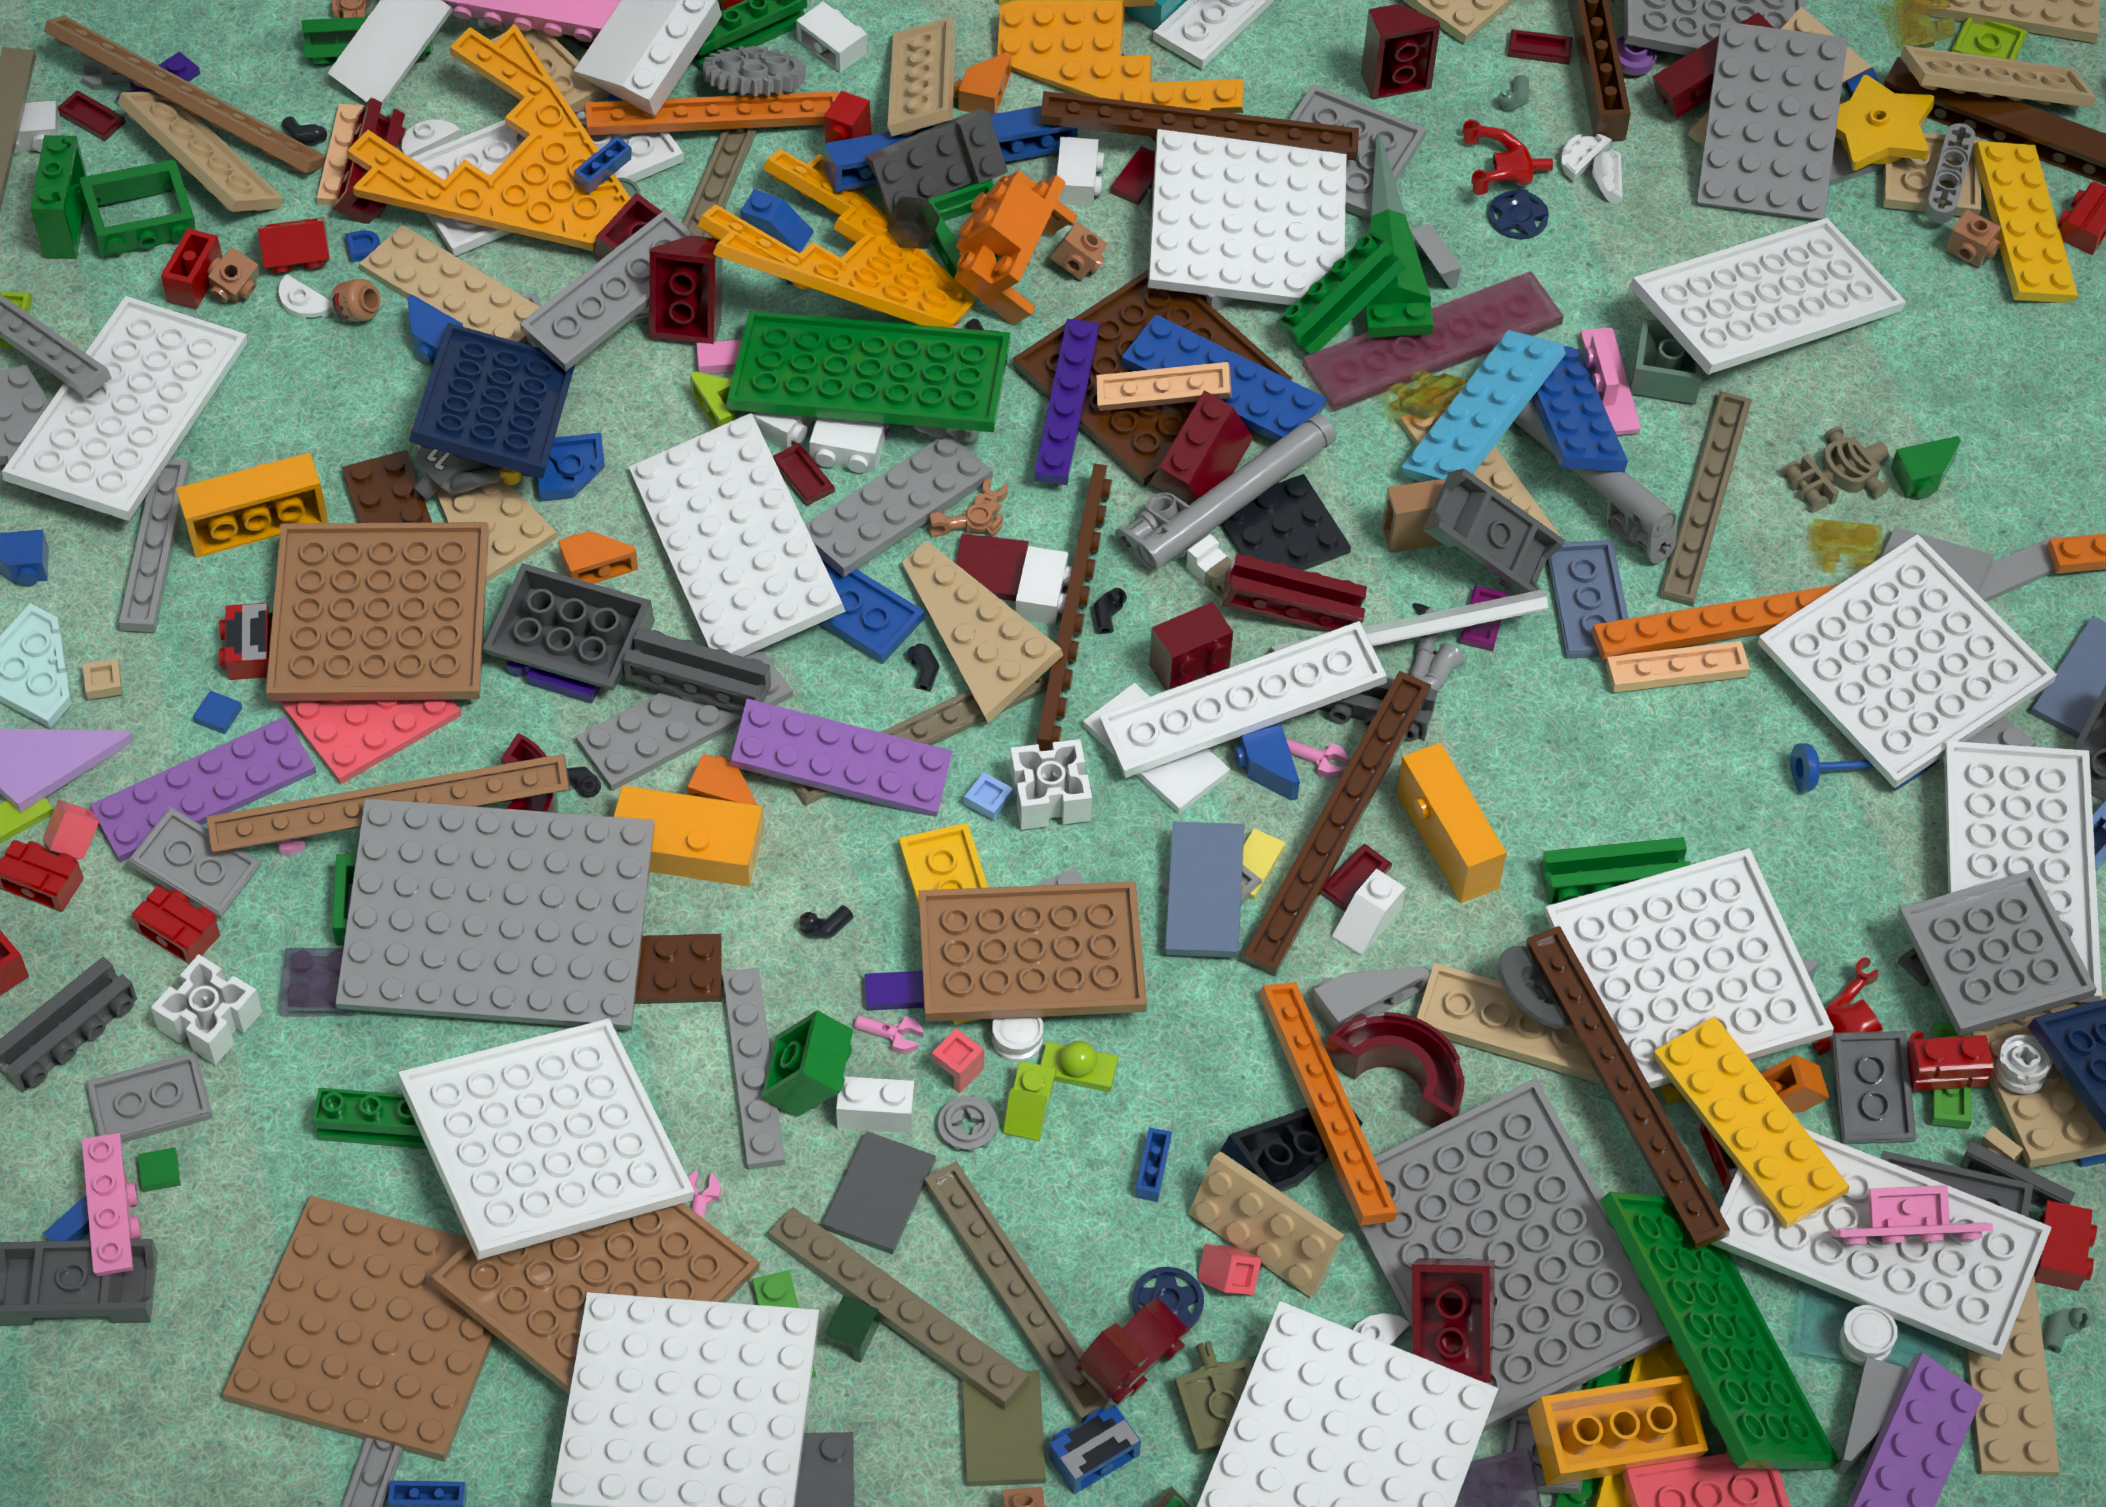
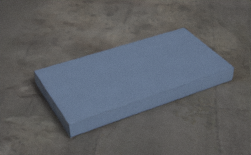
M1613 540L1566 542L1547 559L1566 659L1600 657L1591 634L1593 624L1629 619Z
M2092 616L2056 671L2055 682L2045 688L2030 713L2077 739L2106 685V622L2095 616Z
M1173 822L1166 955L1238 957L1244 824Z

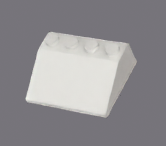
M621 0L575 68L574 73L655 117L721 18L722 14L718 0Z

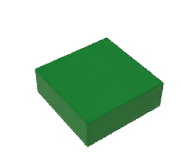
M176 1147L138 1154L143 1192L181 1185Z

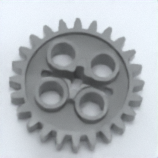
M739 46V49L735 50L727 47V51L717 50V54L710 53L709 57H705L703 77H705V82H710V86H718V90L729 89V93L738 91L741 92V95L750 94L758 96L765 94L770 96V93L774 92L782 95V90L792 92V88L799 89L800 84H804L806 65H804L803 60H798L799 56H790V52L780 53V49L771 51L768 50V47L759 48L751 46L744 48Z

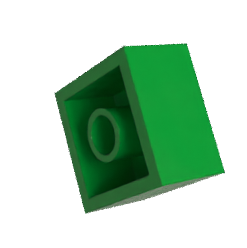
M817 1010L776 1035L761 1099L795 1117H799L829 1098L838 1095L844 1086L845 1078L843 1073L846 1061L852 1052L850 1043L853 1029Z

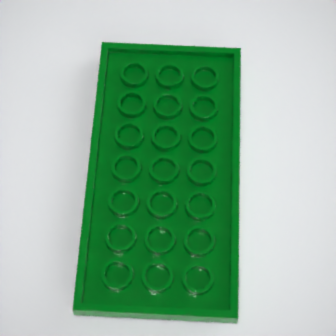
M749 311L727 398L728 410L994 432L1010 347V333Z
M1609 1192L1601 1198L1600 1202L1606 1212L1607 1222L1615 1229L1623 1245V1253L1632 1262L1640 1278L1639 1283L1642 1289L1649 1295L1656 1308L1659 1322L1670 1335L1674 1343L1676 1355L1685 1364L1691 1376L1693 1388L1701 1395L1709 1411L1710 1421L1719 1430L1727 1446V1453L1737 1467L1827 1470L1839 1463L1840 1461L1728 1251L1712 1244L1694 1250L1665 1197Z

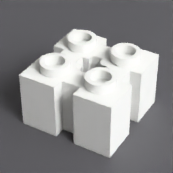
M1081 739L1052 742V750L1040 751L1039 744L1010 748V774L1014 795L1017 794V812L1021 830L1048 827L1049 819L1062 817L1063 825L1091 821L1092 794L1088 774H1085V759Z
M198 954L180 974L182 986L178 990L170 986L152 1005L151 1010L159 1031L180 1044L188 1038L193 1052L216 1065L234 1045L233 1032L238 1029L245 1033L263 1011L255 988L234 975L228 982L225 981L222 968Z

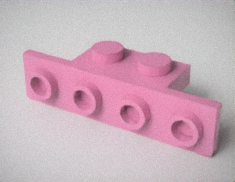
M1609 327L1581 330L1580 337L1585 351V364L1590 370L1592 380L1616 435L1639 433L1641 426L1613 329Z
M114 1133L85 1138L82 1140L94 1274L95 1276H104L132 1271L134 1267L131 1239L142 1238V1229L139 1216H133L132 1206L139 1205V1197L136 1183H129L124 1170L121 1134Z
M1947 1185L1869 1188L1870 1227L1832 1229V1236L1843 1237V1244H1867V1236H1882V1243L1905 1242V1235L1920 1234V1241L1944 1240V1233L1958 1232L1959 1239L1961 1240L1983 1239L1982 1231H1993V1224L1988 1222L1950 1224Z

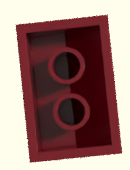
M1401 4L1381 6L1368 10L1361 74L1372 100L1432 88L1440 32L1438 20Z
M690 235L650 249L649 337L714 344L720 330L722 318V258L713 254L720 240Z
M1204 390L1154 474L1150 484L1163 492L1173 494L1190 505L1233 474L1253 440V436L1234 407Z

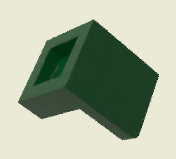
M843 1295L826 1330V1338L853 1348V1360L861 1363L879 1326V1309Z

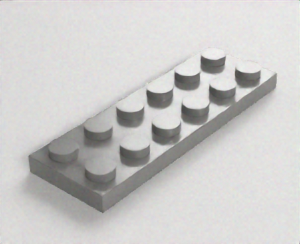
M665 209L520 323L521 332L566 372L649 306L650 249L680 238L696 235Z
M946 433L812 519L805 526L821 559L842 577H845L929 522V514L944 512L979 489L987 478L992 479L993 470L950 434Z
M762 649L744 656V658H755L770 665L771 687L763 703L776 706L793 697V690ZM662 691L577 735L576 741L611 791H614L622 785L740 725L743 714Z

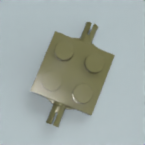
M1206 1341L1205 1346L1203 1342L1196 1345L1202 1367L1194 1373L1176 1377L1174 1381L1197 1455L1221 1448L1252 1371L1249 1358L1231 1363L1217 1362L1211 1341Z

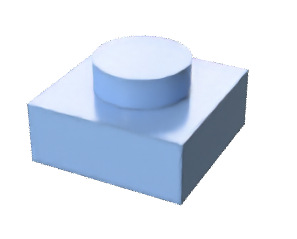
M983 772L964 796V805L994 821L1013 797V788Z

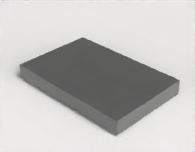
M1906 1031L1833 1033L1830 1036L1840 1143L1915 1142L1916 1130Z
M866 1131L822 1224L823 1229L893 1255L925 1186L924 1178L930 1175L936 1162V1155Z

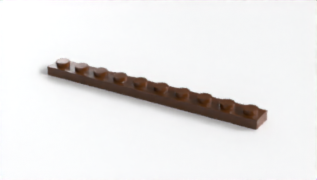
M1043 91L1040 124L1156 137L1157 130L1161 129L1347 154V160L1356 161L1358 154L1359 128Z
M1094 463L1056 643L1061 648L1063 656L1051 667L1037 735V744H1039L1040 751L1052 750V742H1060L1062 727L1057 726L1058 718L1065 719L1068 698L1063 697L1064 690H1071L1073 670L1068 668L1070 662L1077 661L1079 642L1074 641L1075 634L1082 635L1085 614H1080L1081 606H1088L1090 587L1085 586L1087 579L1093 580L1096 560L1091 559L1092 552H1099L1101 533L1096 531L1098 525L1104 526L1107 506H1103L1102 501L1103 499H1110L1112 480L1106 479L1107 465Z
M1399 670L1243 955L1244 962L1276 976L1431 691V684Z
M1557 926L1527 938V949L1693 1249H1699L1728 1237L1730 1233L1729 1226L1561 927Z

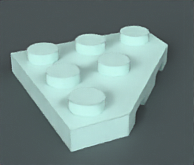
M30 603L0 635V702L50 729L72 705L62 634L58 617Z

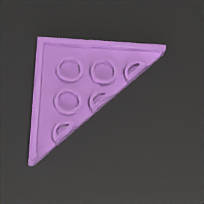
M0 729V794L21 813L123 749L133 741L132 734L129 731Z

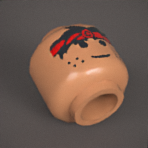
M366 279L343 281L336 285L332 291L331 305L334 314L345 323L369 321L379 311L381 301L379 292Z

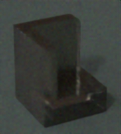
M900 197L886 229L900 248L927 249L940 221V216L927 198Z

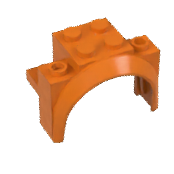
M1020 170L1008 177L1002 176L991 191L986 194L982 192L975 198L971 205L973 212L959 230L961 237L956 247L960 250L961 257L957 263L959 269L954 280L982 300L1011 325L1029 317L1035 309L1034 304L1020 295L1011 286L1020 281L1043 230L1055 235L1058 230L1065 226H1072L1078 216L1058 201L1066 184L1058 175L1051 177L1045 182L1041 180L1037 184ZM995 253L1001 257L998 263L996 261Z

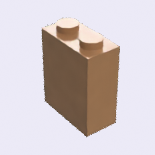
M1445 479L1387 487L1382 528L1390 553L1443 545L1424 532L1423 528Z

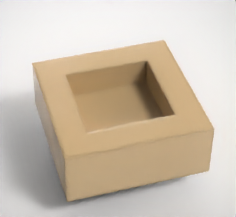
M118 658L82 664L85 693L88 700L123 694Z
M1994 1126L1983 1136L1981 1143L1982 1147L2016 1164L2020 1161L2023 1148Z

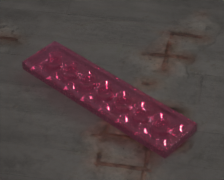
M1532 271L1432 308L1433 334L1368 337L1367 333L1304 356L1302 365L1321 394L1327 398L1326 401L1334 412L1491 352L1508 330L1533 336L1562 325L1564 316Z

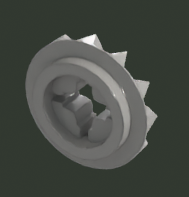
M971 1096L956 1098L947 1103L939 1114L938 1131L943 1138L944 1144L949 1143L954 1146L956 1151L969 1149L973 1153L976 1148L981 1146L987 1148L989 1141L993 1136H996L998 1124L996 1113L982 1099ZM964 1113H967L971 1123H978V1125L973 1126L971 1135H968L964 1127H958L963 1123Z

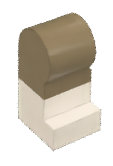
M1209 534L1188 549L1186 568L1212 592L1214 591L1223 599L1226 571L1232 560L1219 549V542Z

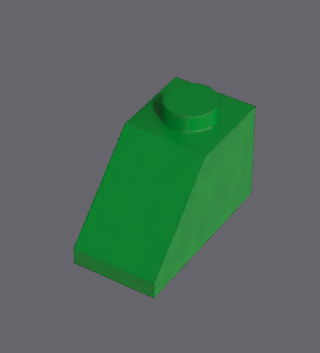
M1959 436L1896 449L1891 470L1905 498L1917 496L1923 499L1938 491L1955 460L1961 442Z

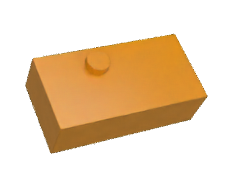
M311 453L268 464H260L253 468L176 488L195 558L280 536L281 523H329L320 480Z
M1441 742L1402 756L1396 794L1460 903L1498 890L1507 852Z
M622 785L614 817L650 819L655 822L650 872L750 887L764 830L763 806Z
M1688 1374L1541 1396L1527 1409L1546 1486L1623 1474L1629 1468L1699 1458L1708 1451Z

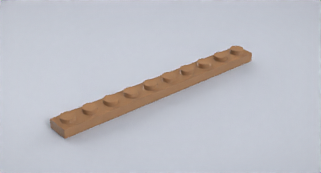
M66 16L47 20L44 32L53 36L57 43L79 50L83 57L105 64L109 71L123 74L131 78L135 85L157 92L161 99L183 106L187 113L207 119L212 122L211 125L213 127L233 133L238 136V140L242 143L259 147L264 150L268 157L285 161L291 165L294 171L307 174L320 169L324 165L326 156L80 23Z
M560 754L207 816L206 818L211 850L213 853L360 828L365 799L480 807L571 791L565 755Z

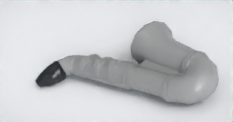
M1413 603V608L1417 611L1418 615L1435 612L1426 605ZM1437 633L1420 636L1416 660L1410 675L1431 684V689L1439 690L1443 687L1450 672L1456 667L1463 665L1465 659L1458 648L1446 642L1440 645L1438 653L1434 655L1436 652V643L1434 642L1437 641Z

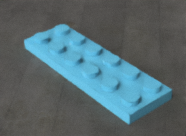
M1508 330L1401 466L1404 476L1425 482L1445 479L1449 472L1463 468L1474 474L1565 356L1566 352L1563 344Z

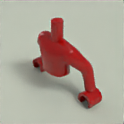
M1469 119L1463 124L1462 133L1464 134V142L1466 144H1476L1480 137L1499 141L1508 150L1506 152L1493 153L1494 171L1487 172L1479 169L1472 174L1471 184L1473 185L1474 194H1486L1489 183L1496 181L1515 183L1521 187L1527 186L1533 181L1534 171L1553 170V158H1531L1528 148L1507 130L1481 126L1478 121Z
M1867 957L1861 958L1857 962V976L1825 1007V1011L1834 1028L1833 1033L1883 1031L1880 1021L1864 999L1850 1004L1865 985L1873 984L1878 978L1877 969L1869 974L1861 972L1871 963V960ZM1916 1031L1911 1034L1907 1042L1908 1050H1910L1909 1047L1912 1039H1923L1924 1033L1922 1031ZM1830 1036L1812 1043L1819 1056L1831 1049Z

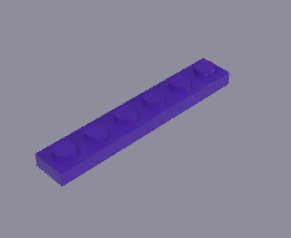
M1067 318L1037 458L1034 481L1068 485L1100 323Z

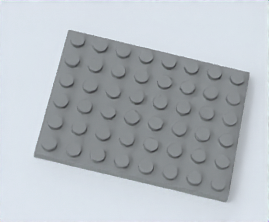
M365 799L336 997L337 1009L581 1026L610 1018L614 1029L632 1030L655 830L654 820Z
M1537 1078L1374 1157L1398 1213L1394 1222L1359 1227L1411 1328L1412 1264L1418 1258L1495 1260L1491 1383L1487 1384L1497 1387L1498 1391L1482 1433L1528 1411L1527 1409L1541 1396L1561 1394L1672 1340L1666 1328L1659 1322L1656 1315L1657 1310L1649 1295L1642 1289L1639 1283L1640 1278L1632 1262L1623 1253V1245L1615 1229L1606 1220V1212L1600 1202L1603 1196ZM1338 1175L1334 1176L1339 1189L1341 1190L1355 1220L1357 1221L1354 1212L1351 1208V1205L1348 1201V1198L1341 1185V1182L1338 1178Z

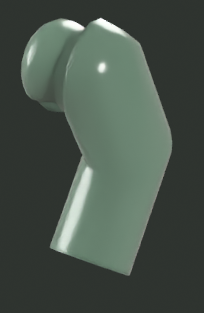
M1515 76L1513 92L1506 90V95L1502 91L1499 93L1497 100L1501 109L1511 112L1528 102L1529 79L1527 76Z
M2072 1307L2051 1315L2043 1341L2044 1349L2060 1353L2065 1336L2077 1333L2089 1326L2091 1322L2089 1312L2082 1307Z

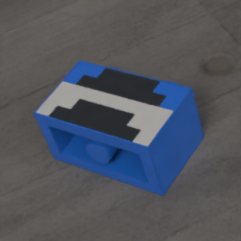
M1114 1404L1106 1410L1100 1408L1093 1411L1086 1417L1084 1423L1072 1430L1071 1428H1066L1058 1432L1052 1438L1051 1443H1049V1459L1075 1495L1140 1456L1141 1440Z

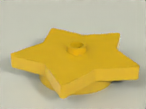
M1863 75L1850 101L1839 104L1835 137L1841 140L1843 148L1848 153L1852 170H1859L1869 164L1892 163L1901 158L1926 160L1929 148L1921 125L1934 106V96L1894 93L1870 76Z

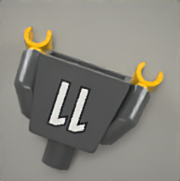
M420 446L419 451L415 455V461L426 474L418 481L414 488L428 500L440 488L456 497L478 487L500 482V478L508 485H515L521 480V473L501 467H491L486 463L468 458H458L453 454L435 449H426Z

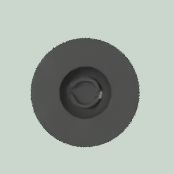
M1512 946L1507 948L1498 959V973L1506 992L1515 1002L1518 1010L1546 1026L1553 1028L1569 1027L1570 1025L1527 947Z

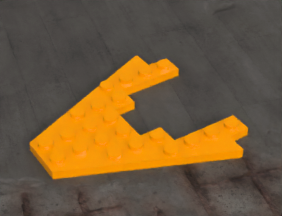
M1013 0L1000 6L997 56L1005 52L1012 54L1011 71L1081 96L1226 113H1244L1245 84L1243 79L1152 82L1153 61L1151 55L1122 56L1124 7L1155 6V0Z
M514 24L495 43L469 27L450 46V55L520 100L515 108L505 117V125L526 139L490 176L464 159L443 180L369 130L347 150L348 158L368 171L353 187L354 195L357 197L590 251L595 249L598 233L631 199L615 174L610 176L590 194H587L574 183V170L598 152L599 149L518 27Z
M779 148L766 160L763 170L770 173L775 180L787 183L799 190L800 194L804 197L814 199L825 205L830 212L841 215L833 229L841 233L846 240L856 242L841 258L814 242L809 244L801 253H798L716 204L701 216L697 225L712 238L720 240L713 252L718 257L789 280L800 289L807 290L813 288L863 305L869 310H878L919 325L955 328L970 313L976 303V299L964 287L955 281L949 273L857 188L835 192L824 171V157L820 154L806 164Z

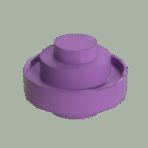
M1624 36L1616 40L1623 73L1643 75L1654 67L1657 50L1624 44Z

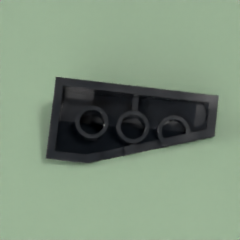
M1308 1107L1229 1134L1220 1150L1280 1192L1297 1187L1329 1157ZM1354 1112V1114H1355V1116H1356V1118H1357V1121H1358V1123H1359V1125H1360V1127H1361V1126L1363 1125V1122L1360 1120V1118H1359V1117L1357 1116V1114Z

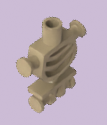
M1834 427L1824 435L1826 442H1831L1827 445L1822 458L1824 471H1821L1810 456L1806 454L1802 456L1800 464L1797 461L1788 463L1782 469L1781 474L1783 477L1788 476L1792 481L1790 486L1793 490L1802 489L1799 497L1802 501L1807 499L1811 504L1810 510L1813 513L1825 508L1828 503L1830 505L1836 503L1839 491L1835 486L1848 493H1857L1867 487L1873 492V498L1878 499L1887 492L1890 486L1887 482L1882 483L1878 480L1881 469L1878 464L1889 458L1886 445L1883 442H1877L1864 448L1856 437L1844 439L1843 429L1841 427ZM1833 456L1836 465H1834L1833 461L1831 460V457Z

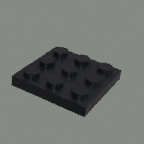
M1304 473L1275 484L1221 523L1240 555H1249L1256 559L1276 564H1285L1300 570L1312 568L1346 555L1351 551V546Z

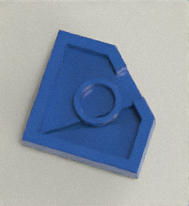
M601 433L555 437L543 479L538 478L541 501L575 497L605 468Z

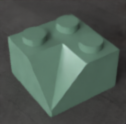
M1643 319L1633 370L1631 394L1696 404L1703 369L1660 321Z

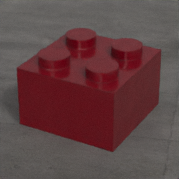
M1214 602L1152 627L1149 666L1166 691L1230 668L1233 630Z

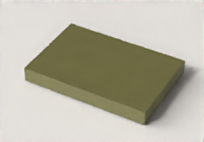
M1039 1370L1024 1371L1029 1374V1383L1006 1409H1003L962 1379L967 1487L1046 1483Z

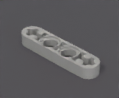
M1957 123L1951 125L1944 139L1925 208L1927 217L1936 223H1946L1952 220L1957 207L1975 140L1974 130L1966 124ZM1957 138L1963 139L1961 147L1955 146ZM1955 158L1958 159L1961 162V164L1957 166L1951 165L1946 161V159ZM1947 180L1952 182L1955 187L1946 188L1939 182ZM1940 199L1946 200L1944 209L1938 208Z

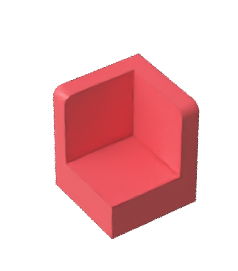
M58 800L43 840L49 850L83 859L99 820L90 809Z
M955 1028L932 1052V1060L954 1076V1089L961 1093L984 1070V1049Z
M1205 1243L1197 1279L1199 1282L1222 1292L1254 1295L1262 1258L1234 1246Z

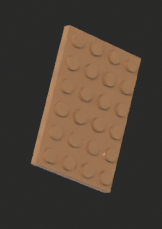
M1136 881L918 890L925 1022L1146 1012L1147 1000Z

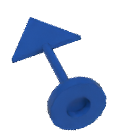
M1808 743L1796 744L1792 749L1790 757V769L1797 791L1800 793L1810 792L1816 788L1819 782L1820 771L1875 768L1868 760L1820 762L1816 750ZM1940 760L1935 761L1934 763H1932L1931 765H1929L1928 767H1926L1925 769H1923L1922 771H1920L1919 773H1917L1916 775H1914L1898 787L1894 788V791H1897L1901 787L1905 786L1915 778L1925 773Z

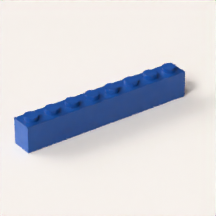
M1042 106L990 115L1005 162L1059 153L1060 137L1077 138L1078 128L1040 124ZM933 126L917 129L909 135L899 134L891 137L890 132L824 143V171L835 192L877 185V179L869 167L865 155L931 129Z

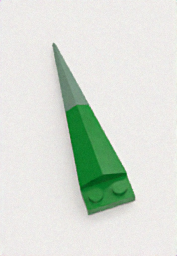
M1378 134L1375 149L1370 231L1388 241L1393 248L1391 253L1399 257L1406 268L1365 306L1367 336L1387 337L1433 334L1434 323L1431 296L1383 140Z

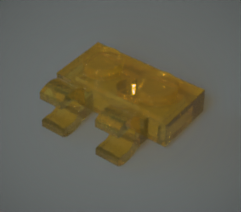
M1895 0L1902 46L1927 48L1935 46L1934 37L1949 38L1955 36L1953 17L1931 21L1929 13L1930 8H1949L1950 0Z
M1420 370L1411 375L1412 380L1420 383L1421 386L1411 389L1403 383H1397L1388 389L1390 393L1398 397L1396 401L1390 403V407L1395 411L1405 412L1418 419H1427L1450 405L1468 381L1446 373L1434 376L1426 370Z
M1814 518L1812 523V552L1822 553V572L1836 573V562H1839V554L1856 556V571L1871 565L1874 558L1880 559L1882 552L1881 525Z

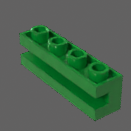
M745 0L721 11V18L692 61L703 72V62H705V57H709L710 53L717 54V50L727 51V47L735 50L739 49V46L744 48L757 47L796 29V20L805 15L803 9L807 8V0Z
M368 16L301 20L302 33H304L305 45L303 46L304 58H312L313 64L332 63L331 57H339ZM432 40L418 59L426 58V52L433 51Z
M1372 231L1361 237L1343 258L1338 259L1332 265V268L1319 281L1314 282L1308 291L1296 303L1290 305L1277 320L1281 328L1300 350L1313 357L1406 268L1402 260L1391 253L1393 248L1386 239Z
M1684 837L1544 851L1540 871L1548 904H1556L1689 866L1691 862H1685L1684 859L1687 851Z
M318 1088L312 1117L313 1126L317 1128V1140L428 1149L403 1094Z

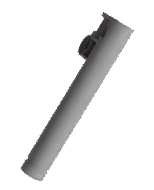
M1531 398L1514 422L1555 456ZM1570 468L1608 500L1607 525L1611 532L1615 531L1621 537V543L1629 540L1633 545L1641 546L1647 551V558L1653 564L1661 563L1671 555L1677 538L1678 518L1674 511L1627 472Z
M1317 413L1305 423L1299 425L1190 505L1168 492L1157 493L1151 496L1146 503L1147 509L1139 514L1137 521L1127 528L1120 526L1115 530L1119 544L1140 563L1153 571H1157L1317 455L1323 448L1335 442L1337 439L1335 429L1322 414Z

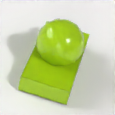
M1046 1041L1041 1065L1056 1068L1055 1082L1111 1093L1119 1056L1095 1051L1085 1041H1073L1067 1045Z

